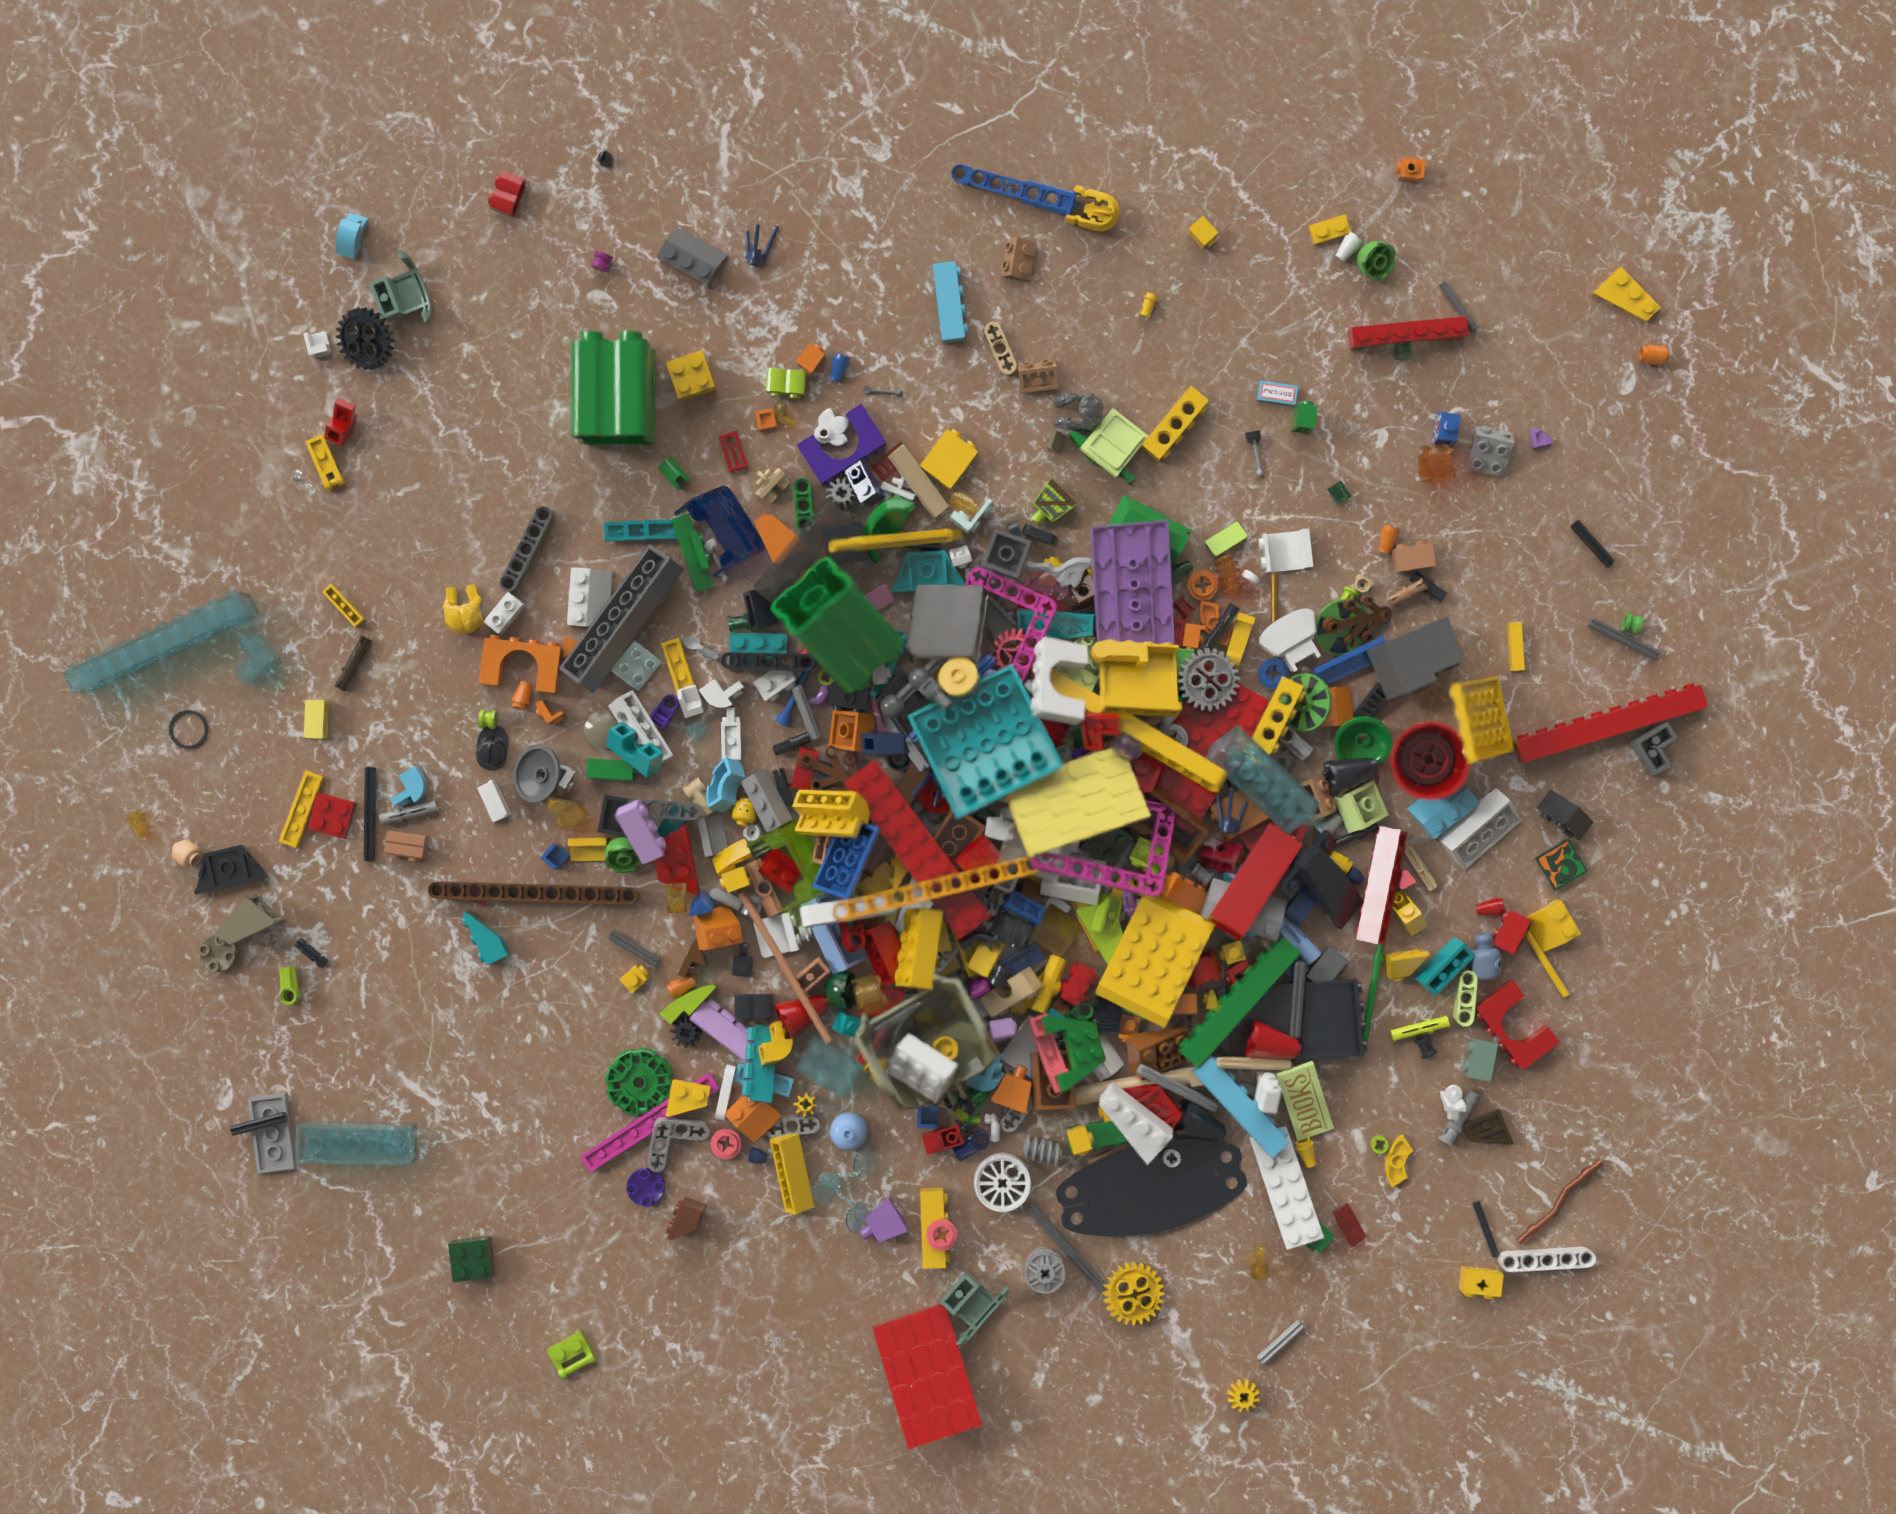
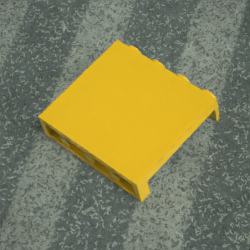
M1108 639V640H1105V641H1102V642H1117V641H1115V640H1113V639ZM1127 640V641L1120 642V643H1135V642L1132 641V640ZM1150 641L1143 642L1147 644L1148 662L1144 668H1136L1135 662L1104 661L1099 663L1101 713L1177 717L1181 711V703L1178 702L1176 652L1179 645H1173L1172 643L1154 644Z

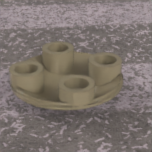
M601 710L588 717L585 722L584 733L591 745L601 749L608 748L606 745L609 729L619 724L613 713Z
M218 934L209 936L198 948L200 960L210 972H224L230 969L237 959L235 943H223L219 940Z

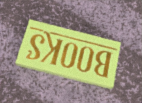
M1312 1061L1276 1074L1297 1141L1334 1129Z

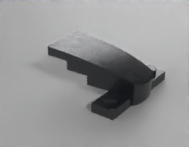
M1324 830L1310 847L1304 849L1299 854L1293 868L1282 879L1279 886L1285 897L1292 899L1305 884L1311 898L1317 899L1323 913L1328 914L1335 927L1342 930L1364 901L1347 875L1329 856L1337 843L1331 832Z

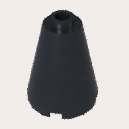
M1183 1099L1179 1103L1182 1105L1180 1108L1182 1116L1178 1123H1176L1172 1135L1214 1142L1224 1139L1226 1129L1222 1122L1191 1100Z

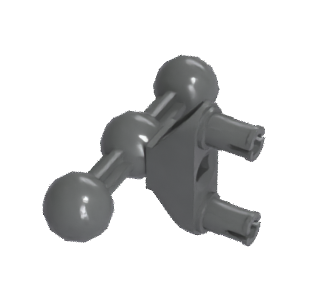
M950 639L940 641L935 649L936 655L924 667L912 669L908 675V683L896 695L891 694L883 698L881 711L884 716L892 719L901 716L905 710L904 703L916 691H920L931 703L936 702L944 711H948L952 707L953 702L948 699V693L932 678V674L943 663L958 658L959 646L955 641Z

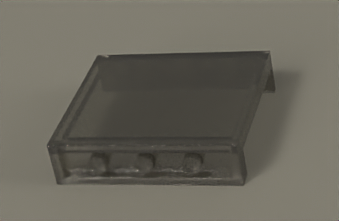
M917 585L916 592L913 593L914 606L910 611L911 625L907 630L908 644L905 645L904 649L905 655L911 663H914L915 658H965L973 664H978L988 593L984 585Z

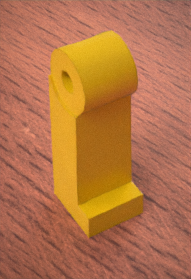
M1240 612L1236 614L1225 657L1230 656L1229 663L1235 662V665L1232 667L1233 669H1238L1252 625L1255 621V617Z
M1097 642L1090 652V658L1095 663H1102L1104 661L1135 662L1136 668H1144L1148 662V649L1145 643Z

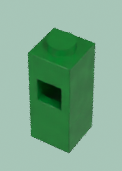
M587 758L586 777L635 780V777H638L639 771L624 760Z

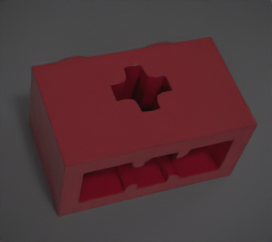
M1206 837L1198 853L1200 866L1235 875L1244 859L1243 845Z

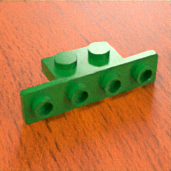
M690 514L673 518L671 521L695 591L698 592L713 587L714 584L708 569L711 560L708 552L704 553L702 545H705L702 534H698L695 531Z

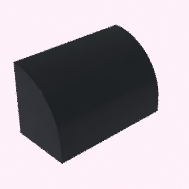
M771 587L743 593L751 631L779 624L776 614L771 609L774 602Z

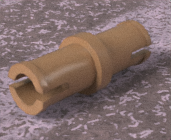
M1423 578L1409 586H1403L1402 590L1388 596V600H1391L1390 604L1395 607L1407 599H1413V596L1427 590L1428 587L1425 585Z

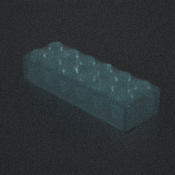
M1239 725L1211 744L1206 758L1225 770L1228 774L1227 778L1287 835L1315 816L1319 802Z
M301 1121L296 1124L295 1163L412 1165L416 1162L417 1123Z

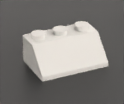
M571 567L567 625L589 628L611 598L612 571Z
M1070 854L1071 858L1103 866L1106 865V861ZM1076 864L1073 866L1076 874H1082L1083 868L1081 865ZM1093 869L1092 876L1100 879L1102 876L1101 871ZM1061 875L1056 883L1043 878L1040 894L1097 906L1101 885Z

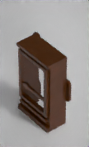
M1156 786L1145 801L1166 804L1175 813L1200 830L1187 848L1171 838L1169 854L1180 863L1185 864L1212 827L1206 825ZM1149 812L1150 816L1148 818L1130 824L1141 834L1146 835L1149 833L1152 836L1154 824L1151 822L1155 819L1156 813ZM1162 827L1158 829V834L1161 837H1166L1167 834L1162 831L1165 828Z

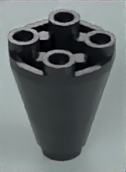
M1368 757L1328 760L1323 763L1324 770H1322V775H1324L1326 781H1329V790L1332 798H1338L1374 776V773L1378 772V767L1375 759H1369Z

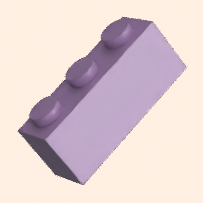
M636 800L618 808L615 817L642 864L662 857L666 849V843L663 837H660L657 833L654 821H651L648 817L645 805Z

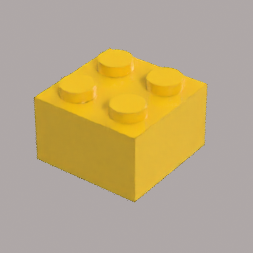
M703 350L666 362L680 402L717 390Z

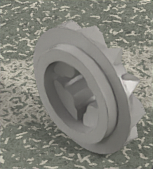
M1169 724L1159 731L1171 737L1177 732L1176 739L1185 747L1187 746L1188 735L1181 726Z

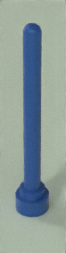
M811 659L808 662H806V668H809L811 666ZM802 671L796 686L802 685L804 687L811 671ZM793 692L784 711L780 715L778 714L775 722L788 728L792 721L790 720L792 717L790 715L796 704Z

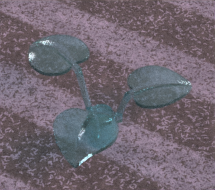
M870 1143L856 1154L853 1161L854 1173L835 1172L830 1174L822 1172L818 1177V1183L811 1188L819 1202L823 1205L830 1204L836 1195L851 1205L852 1208L846 1214V1226L853 1234L863 1224L867 1215V1207L861 1201L855 1205L854 1202L837 1191L841 1185L839 1177H856L859 1175V1177L864 1178L869 1174L874 1164V1150Z

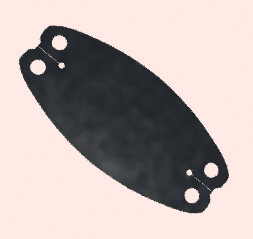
M1173 1139L1165 1145L1148 1165L1133 1146L1107 1155L1075 1172L1057 1188L1056 1197L1058 1202L1063 1205L1064 1210L1061 1215L1063 1227L1069 1231L1085 1235L1134 1236L1161 1232L1194 1221L1228 1203L1246 1187L1247 1179L1245 1173L1240 1171L1239 1163L1242 1160L1240 1149L1230 1143L1221 1141ZM1174 1149L1180 1154L1181 1160L1176 1167H1168L1163 1162L1162 1155L1165 1150ZM1223 1151H1229L1232 1154L1230 1162L1224 1163L1221 1161L1220 1155ZM1170 1153L1167 1159L1170 1163H1173L1172 1160L1175 1161L1176 1157L1173 1156V1153ZM1215 1170L1219 1172L1218 1175H1214ZM1228 1177H1235L1238 1184L1235 1188L1230 1189L1226 1186V1179ZM1071 1186L1077 1189V1196L1073 1199L1065 1195L1066 1189ZM1086 1200L1089 1201V1205H1085L1082 1203H1084ZM1078 1212L1083 1216V1221L1075 1225L1071 1222V1216L1073 1213Z

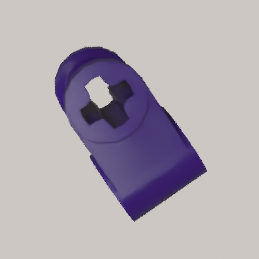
M674 694L664 696L649 716L654 723L661 727L662 731L668 727L673 716L680 708L678 696ZM670 697L676 702L673 708L667 706V700Z

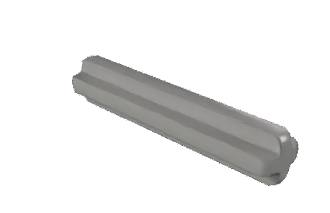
M802 685L792 688V692L810 740H817L821 737L805 691Z
M1296 1320L1257 1356L1260 1363L1265 1365L1304 1330V1325L1299 1320Z

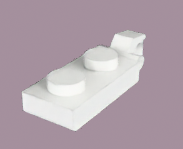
M727 707V717H722V760L725 757L742 760L740 717H736L735 707Z

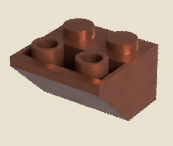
M684 1197L682 1201L679 1200L673 1212V1215L676 1217L675 1219L672 1218L666 1230V1233L669 1234L667 1240H674L695 1230L700 1223L706 1204L688 1197Z

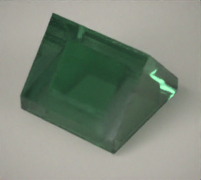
M1411 342L1394 344V360H1411Z
M1342 480L1327 489L1336 505L1351 497Z
M983 806L975 811L972 818L986 826L987 817H996L997 814Z

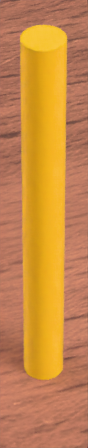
M1529 930L1525 937L1562 997L1568 996L1570 993Z

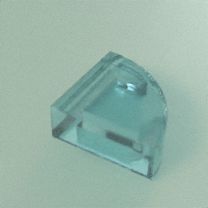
M695 722L685 727L684 731L700 741L710 725Z

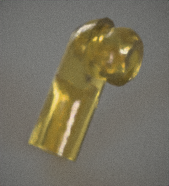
M777 403L774 407V413L778 422L795 428L797 419L787 415L785 403Z

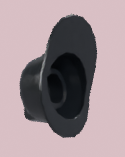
M496 726V729L485 727L479 733L476 759L483 769L489 771L497 770L506 761L508 735L502 727Z

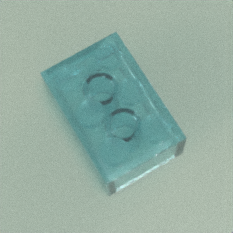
M815 1034L797 1064L795 1071L845 1099L864 1065L859 1063L856 1057L830 1042L826 1044L823 1038Z

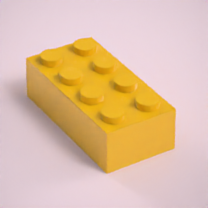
M926 908L906 909L903 916L904 930L900 936L902 945L898 953L899 966L895 973L896 986L932 989L943 911Z

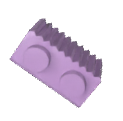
M1011 1017L1008 1019H998L997 1021L991 1020L984 1025L994 1043L1008 1041L1017 1033L1016 1022Z

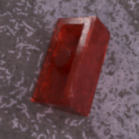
M1348 1203L1331 1212L1351 1248L1367 1237Z

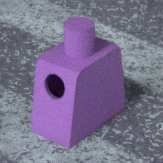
M889 1196L866 1215L865 1220L868 1225L859 1230L864 1240L875 1235L878 1242H882L907 1232L908 1226Z

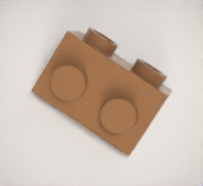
M1019 237L1009 238L1004 248L1005 256L1001 265V276H1010L1030 281L1037 243Z

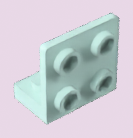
M990 498L987 500L971 522H969V517L962 511L959 513L954 511L950 516V521L966 534L970 532L975 533L981 525L979 520L982 517L986 518L992 511V500Z
M634 639L611 671L639 691L662 661Z

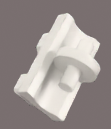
M902 476L901 479L895 477L892 479V483L898 484V487L886 482L882 483L881 489H883L886 496L882 499L884 501L888 497L892 498L894 493L909 502L915 499V493L902 489V487L910 489V486Z
M1450 1085L1445 1091H1440L1444 1110L1447 1111L1448 1119L1459 1120L1460 1113L1466 1112L1462 1090L1457 1085Z

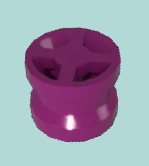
M595 251V259L591 262L590 266L596 270L608 273L610 270L609 263L612 262L613 257L606 253Z

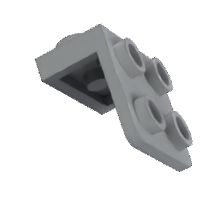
M1485 425L1481 427L1475 426L1473 431L1474 442L1466 468L1471 471L1502 477L1514 446L1513 434L1507 430H1493Z

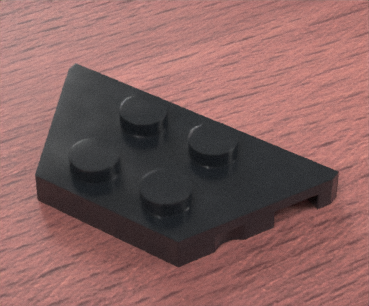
M244 845L233 846L203 854L202 868L199 870L198 885L194 893L195 895L266 879L269 876Z

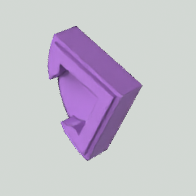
M1538 429L1529 430L1532 449L1553 445L1551 438Z

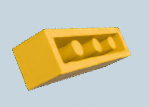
M330 584L322 591L354 627H359L366 620L335 585Z
M1522 622L1507 623L1510 671L1525 670Z

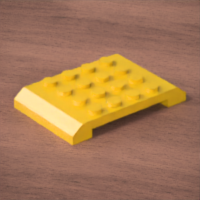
M1142 895L1095 994L1165 1028L1215 925L1207 921L1206 918L1159 895L1155 897Z

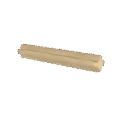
M1217 1058V1067L1229 1069L1290 1070L1291 1060Z

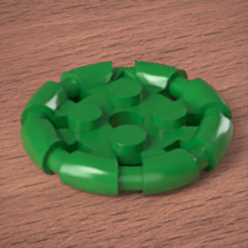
M639 1047L637 1050L631 1048L617 1055L614 1063L609 1065L605 1076V1083H607L608 1088L606 1092L612 1104L622 1109L621 1112L630 1116L640 1117V1115L648 1113L669 1099L673 1071L667 1060L657 1055L658 1052L648 1048ZM640 1057V1062L634 1063L633 1058ZM651 1061L657 1064L655 1069L649 1065ZM621 1065L626 1067L623 1073L619 1070ZM659 1076H664V1083H659ZM637 1077L644 1079L645 1084L641 1088L634 1084V1080ZM620 1081L621 1088H615V1082ZM656 1092L661 1095L658 1100L652 1097ZM623 1096L627 1097L630 1101L625 1103L622 1100ZM638 1101H645V1107H639Z

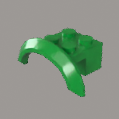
M895 494L892 498L888 497L868 517L864 527V537L900 533L915 505L898 494ZM876 549L867 550L870 559L877 564L882 556L878 554Z

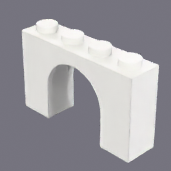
M1044 637L1035 646L1037 658L1033 668L1035 673V680L1032 685L1034 698L1031 702L1033 717L1077 725L1084 719L1085 701L1065 697L1057 693L1050 682V671L1052 667L1056 666L1075 670L1082 669L1087 665L1088 646Z

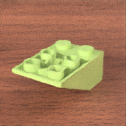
M1092 635L1077 637L1074 643L1088 646L1087 665L1080 670L1059 667L1057 671L1092 691L1100 677L1099 663H1095L1090 658V652L1097 643V639Z

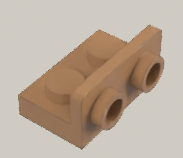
M1045 359L1040 361V363L1023 362L1017 366L1021 393L1059 389L1055 361Z

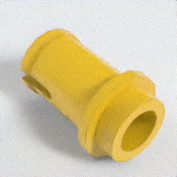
M1149 292L1144 295L1143 298L1145 300L1139 315L1146 318L1151 317L1155 302H1158L1157 295Z

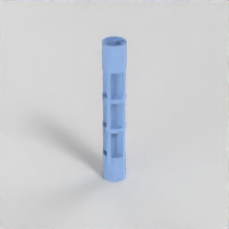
M1226 872L1229 878L1233 880L1235 874ZM1284 916L1279 931L1280 935L1285 937L1301 952L1298 956L1306 965L1311 964L1321 955V952L1297 925Z

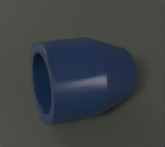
M1351 866L1347 877L1352 884L1361 885L1365 879L1364 875L1360 870Z
M751 1147L747 1162L754 1164L766 1163L768 1154L761 1149Z

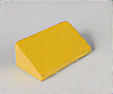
M981 942L977 946L967 968L977 975L989 978L1006 944L1000 942L999 949L996 943H991L990 946L993 950L991 952L988 950L987 944Z

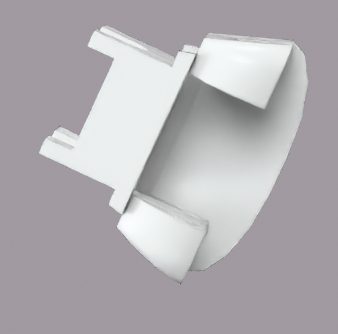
M1300 609L1283 616L1262 632L1257 644L1272 657H1282L1289 671L1295 672L1298 670L1295 666V663L1310 654L1313 658L1321 656L1311 640L1314 638V633L1317 632L1314 612L1311 609Z

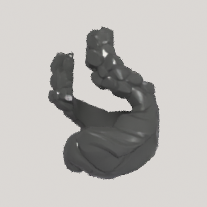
M1064 392L1063 395L1056 397L1053 401L1056 408L1069 405L1075 400L1080 402L1079 414L1083 419L1082 423L1078 424L1069 417L1059 416L1053 420V426L1057 428L1060 427L1075 432L1083 430L1092 431L1103 421L1104 405L1102 399L1095 396L1094 393L1078 395L1077 393Z

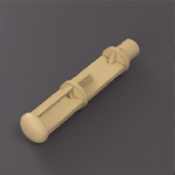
M1406 840L1404 854L1425 884L1427 890L1434 891L1438 884L1420 859L1413 845L1409 844Z

